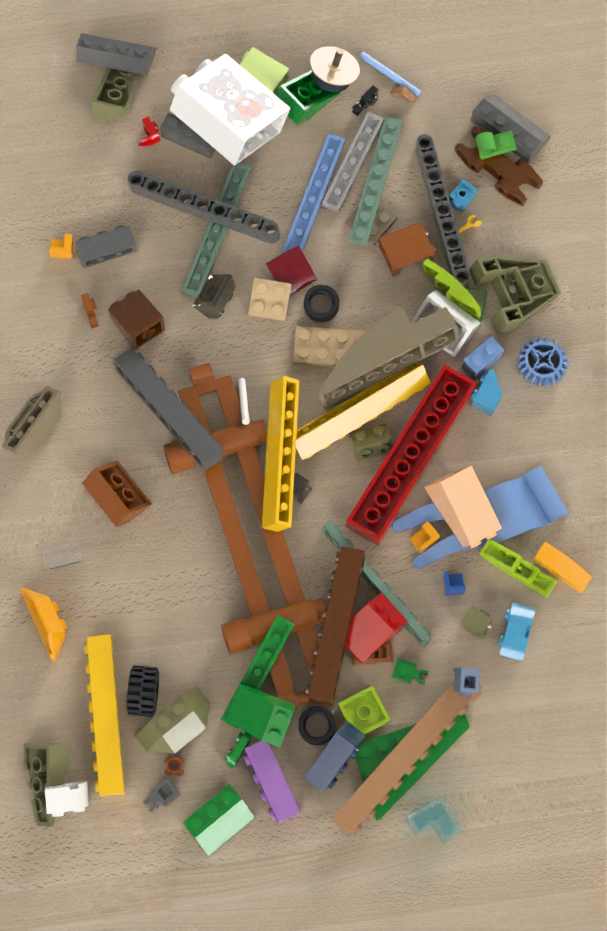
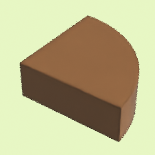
M405 86L393 87L390 92L397 98L398 96L406 98L407 102H414L416 98Z

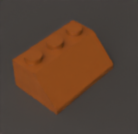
M118 460L93 469L82 482L99 507L103 509L116 527L129 523L152 505Z

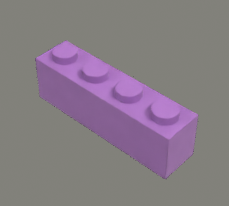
M260 741L244 748L246 754L243 755L247 766L251 765L254 770L251 775L255 784L260 783L262 791L259 792L263 801H268L271 807L268 809L271 819L273 821L277 820L279 824L300 814L297 803L269 743Z

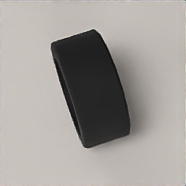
M320 284L313 286L307 291L304 297V310L310 319L323 323L330 321L336 316L339 309V297L333 288ZM325 294L332 299V308L326 313H317L311 308V299L315 295Z
M314 706L302 713L299 718L298 729L300 736L305 742L319 746L326 744L332 739L335 733L336 721L328 709ZM318 714L328 720L329 729L324 736L313 737L308 734L305 724L310 716Z

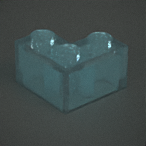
M439 797L406 818V822L415 837L433 827L442 843L445 844L462 833L461 828L442 797Z

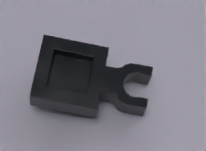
M372 85L361 96V100L352 107V113L358 116L363 109H367L370 105L373 106L378 100L379 89Z

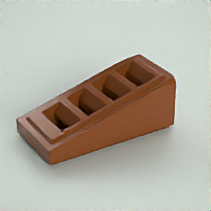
M387 642L378 650L379 658H375L374 653L371 658H368L361 664L353 656V664L365 665L393 662L391 642ZM386 647L387 658H383L382 648Z

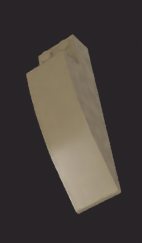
M400 306L369 328L342 355L318 391L324 410L458 342L457 325L447 307L436 309L431 315L425 318L421 317L412 324L404 309Z

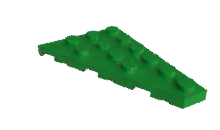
M465 713L462 717L458 714L454 719L455 725L449 731L445 729L441 733L443 738L436 746L432 744L427 749L429 754L422 761L420 759L417 760L414 764L416 766L414 771L409 776L405 774L401 778L403 783L395 791L392 788L388 793L389 799L383 805L379 803L375 807L376 813L374 815L376 821L380 820L469 729L470 726ZM416 724L360 744L358 747L360 750L354 758L363 783Z

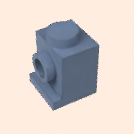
M454 668V692H460L459 696L471 697L472 693H479L480 669Z

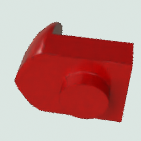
M149 117L142 119L143 129L148 136L138 146H151L160 142L159 129L155 121L151 122Z

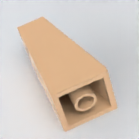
M472 466L456 470L424 487L462 547L470 546L474 548L482 543V539L486 538L488 540L497 535L496 531L502 529Z

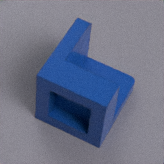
M444 572L443 585L445 596L464 594L466 586L463 583L462 573L448 575V572Z

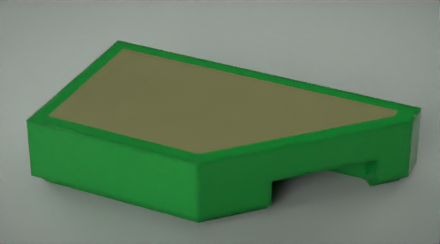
M469 288L468 292L481 307L480 318L478 319L473 316L481 325L488 291Z

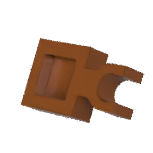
M88 293L82 294V301L91 328L99 327L94 313V309H97L94 298L90 299Z

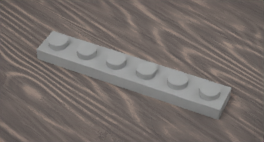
M367 112L322 202V207L339 213L383 125L384 118Z

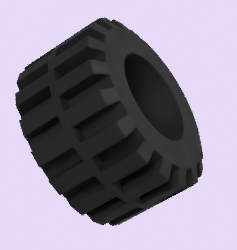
M133 665L131 668L127 689L128 715L153 717L156 713L159 692V670L157 667Z

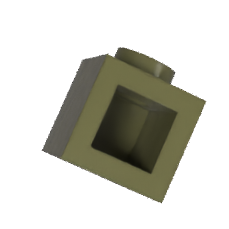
M472 606L461 621L460 626L479 639L482 634L486 636L492 628L489 625L492 619L489 618L490 615L486 611L478 610Z

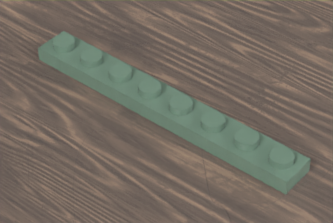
M385 116L350 233L349 243L367 247L403 119Z
M237 163L234 166L232 164L218 199L219 201L237 207L252 170L250 165ZM218 212L217 215H221L224 212ZM209 222L182 289L183 294L201 298L228 228Z
M329 521L324 525L322 532L339 552L342 546L354 548L353 543L342 536V532L336 524L333 525ZM365 558L361 576L376 595L382 593L408 620L404 627L422 648L425 647L431 640V634L424 626L422 627L417 622L418 619L413 612H408L404 607L405 604L402 599L395 597L391 587L386 582H382L378 572L374 568L369 567Z

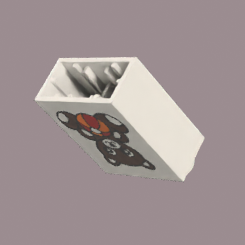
M224 54L214 62L210 59L204 60L198 66L193 76L190 78L185 74L180 76L171 88V92L175 96L170 111L234 166L281 133L290 111L288 105L227 54Z

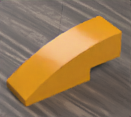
M547 542L543 543L533 560L547 569L549 574L581 594L592 578L583 568Z

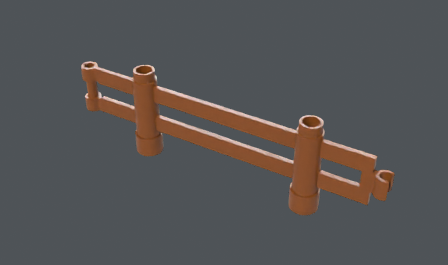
M209 363L190 368V379L193 386L178 390L181 403L184 402L191 415H195L199 419L200 425L209 430L213 440L219 441L223 447V457L237 453L262 528L265 477L255 447L267 442L268 432L263 419L254 422L251 420L247 425L242 423L240 402L231 375L215 379ZM217 392L228 427L211 432L199 396ZM178 441L163 445L171 474L194 468V465H198ZM219 461L205 470L204 473L251 614V618H241L221 624L229 654L253 648V645H261L273 621L279 615L295 624L290 634L297 633L310 673L312 664L315 665L317 658L314 657L315 647L320 645L314 626L320 625V622L325 621L323 619V611L327 607L324 599L321 597L315 600H305L283 531L276 532L262 528L287 603L286 607L269 611L221 462ZM281 649L269 672L277 697L296 704L294 710L299 709L298 705L309 702L308 696L305 695L306 690L294 693V683L283 650Z

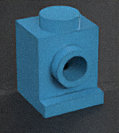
M462 179L460 184L449 195L451 207L463 212L476 197L478 189L465 179Z

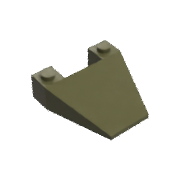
M489 256L477 259L469 268L476 286L489 282L492 283L503 307L490 318L498 335L514 331L561 294L547 261Z

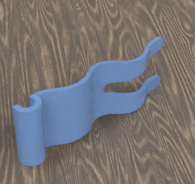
M542 466L529 471L524 477L484 490L502 529L496 531V536L490 538L497 543L524 532L547 526L555 522L556 519L569 514ZM431 503L395 520L392 527L396 532H401L423 525L427 521L430 523L445 519L436 505ZM455 534L415 557L413 565L420 569L451 553L472 548L470 546L462 547ZM482 539V543L474 548L484 547L487 539Z

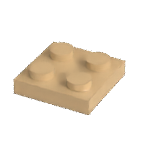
M254 278L248 315L286 321L292 284Z

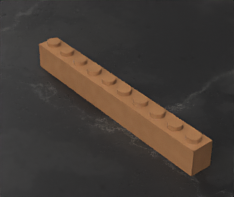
M453 682L332 817L331 821L348 837L352 833L356 836L363 828L361 823L365 819L369 821L376 813L375 807L379 803L383 805L389 799L388 793L392 788L396 791L403 783L401 778L405 774L409 776L416 768L414 764L417 760L420 759L422 761L429 754L427 749L432 744L436 746L443 738L441 733L445 729L449 731L455 725L454 719L458 714L462 717L469 709L467 704L471 700L475 702L480 697L482 685L479 683V693H472L471 697L459 696L460 692H454Z

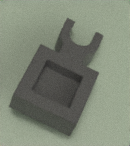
M167 778L152 790L155 796L147 798L143 803L148 804L152 801L154 805L149 811L154 812L160 803L163 806H167L181 794L170 778Z

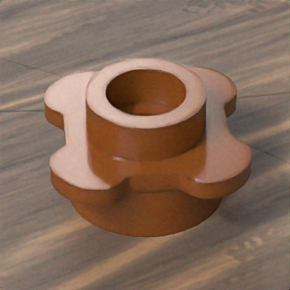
M168 756L165 758L166 769L164 773L167 776L172 774L182 776L184 774L182 769L183 757Z

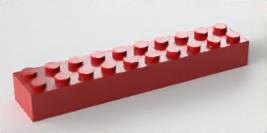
M446 364L443 365L346 520V528L373 544L380 545L471 398L477 382Z

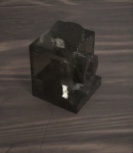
M296 473L294 475L293 499L302 504L312 488L309 486V480Z

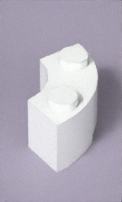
M87 781L46 787L47 814H52V817L64 816V812L85 811V807L89 806Z

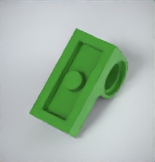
M512 130L493 135L491 132H483L475 137L481 160L517 150Z

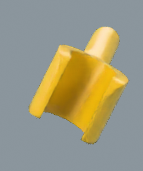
M469 216L468 222L458 230L459 235L471 226L479 227L482 223L480 220L473 223L474 219L478 216Z

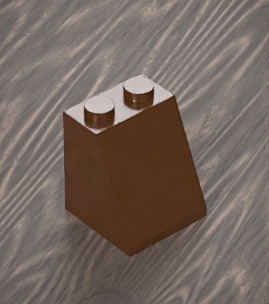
M140 289L136 292L128 293L125 299L120 302H114L108 309L110 318L134 350L165 331L163 316Z

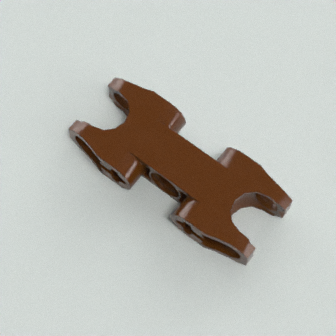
M477 126L471 129L474 139L478 134L487 132ZM460 143L455 146L454 151L468 168L475 173H479L482 169L486 170L498 180L494 185L496 190L506 199L518 205L524 206L527 200L519 186L529 184L534 188L540 189L543 185V180L523 159H518L514 164L505 155L500 154L481 160L477 146L469 148Z

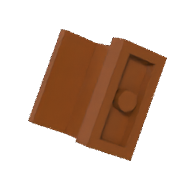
M420 222L379 238L378 246L393 277L400 274L401 268L426 258L434 261L436 248L433 243L429 242L428 231L426 227H422Z

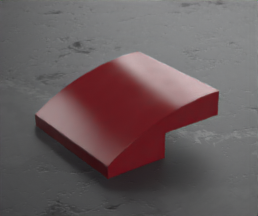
M299 245L266 263L275 281L292 284L290 295L317 281Z

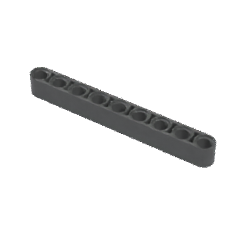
M422 134L416 141V154L448 270L456 279L464 277L466 281L460 283L467 288L471 277L434 142L431 136ZM427 144L428 147H422L420 145ZM426 160H430V161H432L433 163H432V164H427L425 161H426ZM434 176L437 178V180L433 181L429 179V177ZM440 193L442 197H436L434 194ZM439 210H445L447 213L441 214ZM448 226L452 230L446 231L443 227ZM453 243L456 245V247L451 248L448 246V244ZM459 260L461 264L456 265L452 261Z
M133 171L128 175L129 186L132 192L267 243H276L280 239L278 224L273 220L140 171ZM204 205L207 206V207L204 208V209H201V208H200L201 206H204ZM218 212H224L221 215H217ZM235 218H241L239 221H233ZM252 224H258L256 227H250ZM270 230H274L271 234L267 233Z

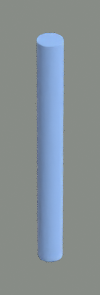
M365 52L361 53L359 58L400 86H405L416 97L421 95V90Z

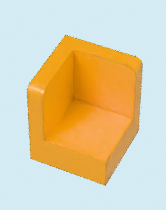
M65 234L64 239L51 240V247H49L50 258H73L74 239L72 234Z
M427 521L422 525L421 530L410 537L409 540L421 554L439 540L440 535Z

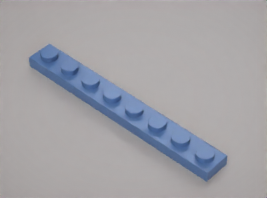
M328 133L281 255L298 245L303 252L345 144V138Z

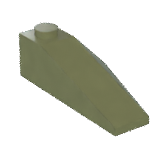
M107 68L94 95L91 117L110 122L127 114L132 103V72Z
M24 744L25 770H29L31 781L28 782L29 789H33L34 799L32 803L36 822L39 826L52 827L54 825L55 817H52V814H47L45 788L63 785L68 765V744Z

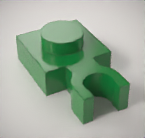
M398 658L392 678L409 684L413 678L418 683L425 685L426 681L421 680L419 675H428L429 671L415 670V663Z

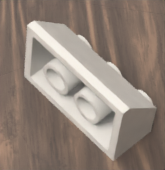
M435 290L426 297L411 323H415L421 317L425 318L431 315L436 309L447 307L457 325L459 341L443 350L455 358L473 336L480 322Z

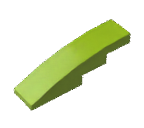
M427 258L423 263V272L435 278V287L446 292L447 298L461 309L479 319L481 307L468 290L445 269Z
M491 539L487 540L479 553V556L496 568L548 598L557 583L556 579L541 572L540 568L525 561L519 554Z

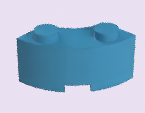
M512 602L511 609H506L504 620L507 621L504 636L500 635L498 647H501L500 655L523 661L535 608Z

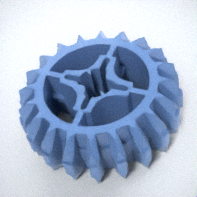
M538 337L537 342L531 339L530 344L525 343L524 349H520L519 353L521 355L517 358L520 362L517 364V367L522 368L519 372L520 375L526 374L524 380L531 379V385L534 384V381L538 382V387L541 386V383L548 387L549 382L555 385L556 380L561 381V375L566 374L565 369L568 368V363H566L568 356H564L566 353L565 349L560 350L561 344L554 345L555 339L548 342V337H545L544 341ZM529 355L535 363L533 368L528 363ZM553 356L557 360V369L553 367L554 364L551 362ZM543 371L547 374H540L538 372Z

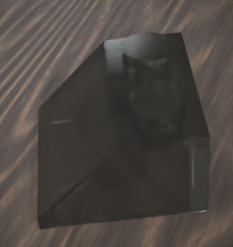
M230 274L210 275L193 307L208 319H218L224 313V307L227 302L233 297V292L236 288L233 277Z

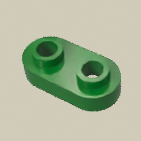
M246 731L245 733L240 732L235 741L237 743L235 749H230L225 757L227 766L232 769L236 766L245 751L244 748H247L253 735Z

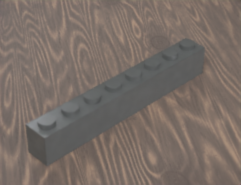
M131 348L114 358L115 370L203 471L223 459V447L219 441L213 440L209 430L200 425V421L195 415H191L187 405L178 400L176 393L172 389H168L162 377L159 378L154 368L145 363V359L140 352L137 353Z

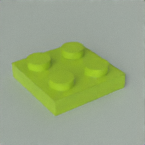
M373 686L337 704L346 722L351 723L365 735L391 722Z

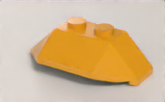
M21 588L20 591L54 663L57 661L66 639L65 630L68 629L64 619H59L57 612H60L56 601L51 602L50 597Z

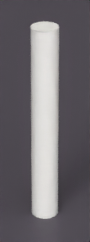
M244 378L238 379L241 417L242 423L247 425L250 423L246 381Z

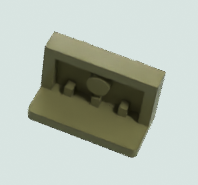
M386 424L349 433L357 461L388 454L393 447L392 437Z

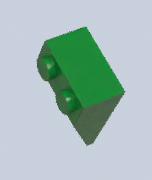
M312 70L280 85L276 96L290 107L288 117L296 125L310 119L340 94V92H329L317 86L311 76Z
M239 683L226 720L261 741L281 747L296 704Z

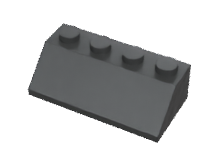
M81 33L76 46L77 62L148 75L156 52V47Z
M495 94L484 98L472 112L471 121L493 135L512 130L517 150L512 152L527 163L533 159L551 138L550 135Z

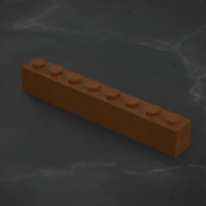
M342 546L341 551L336 554L335 563L338 565L336 571L333 570L331 576L333 587L328 590L327 594L329 605L323 611L325 622L324 627L319 629L318 638H321L320 645L315 647L314 657H317L316 663L311 666L310 676H312L311 684H307L305 692L309 702L333 707L365 563V550Z

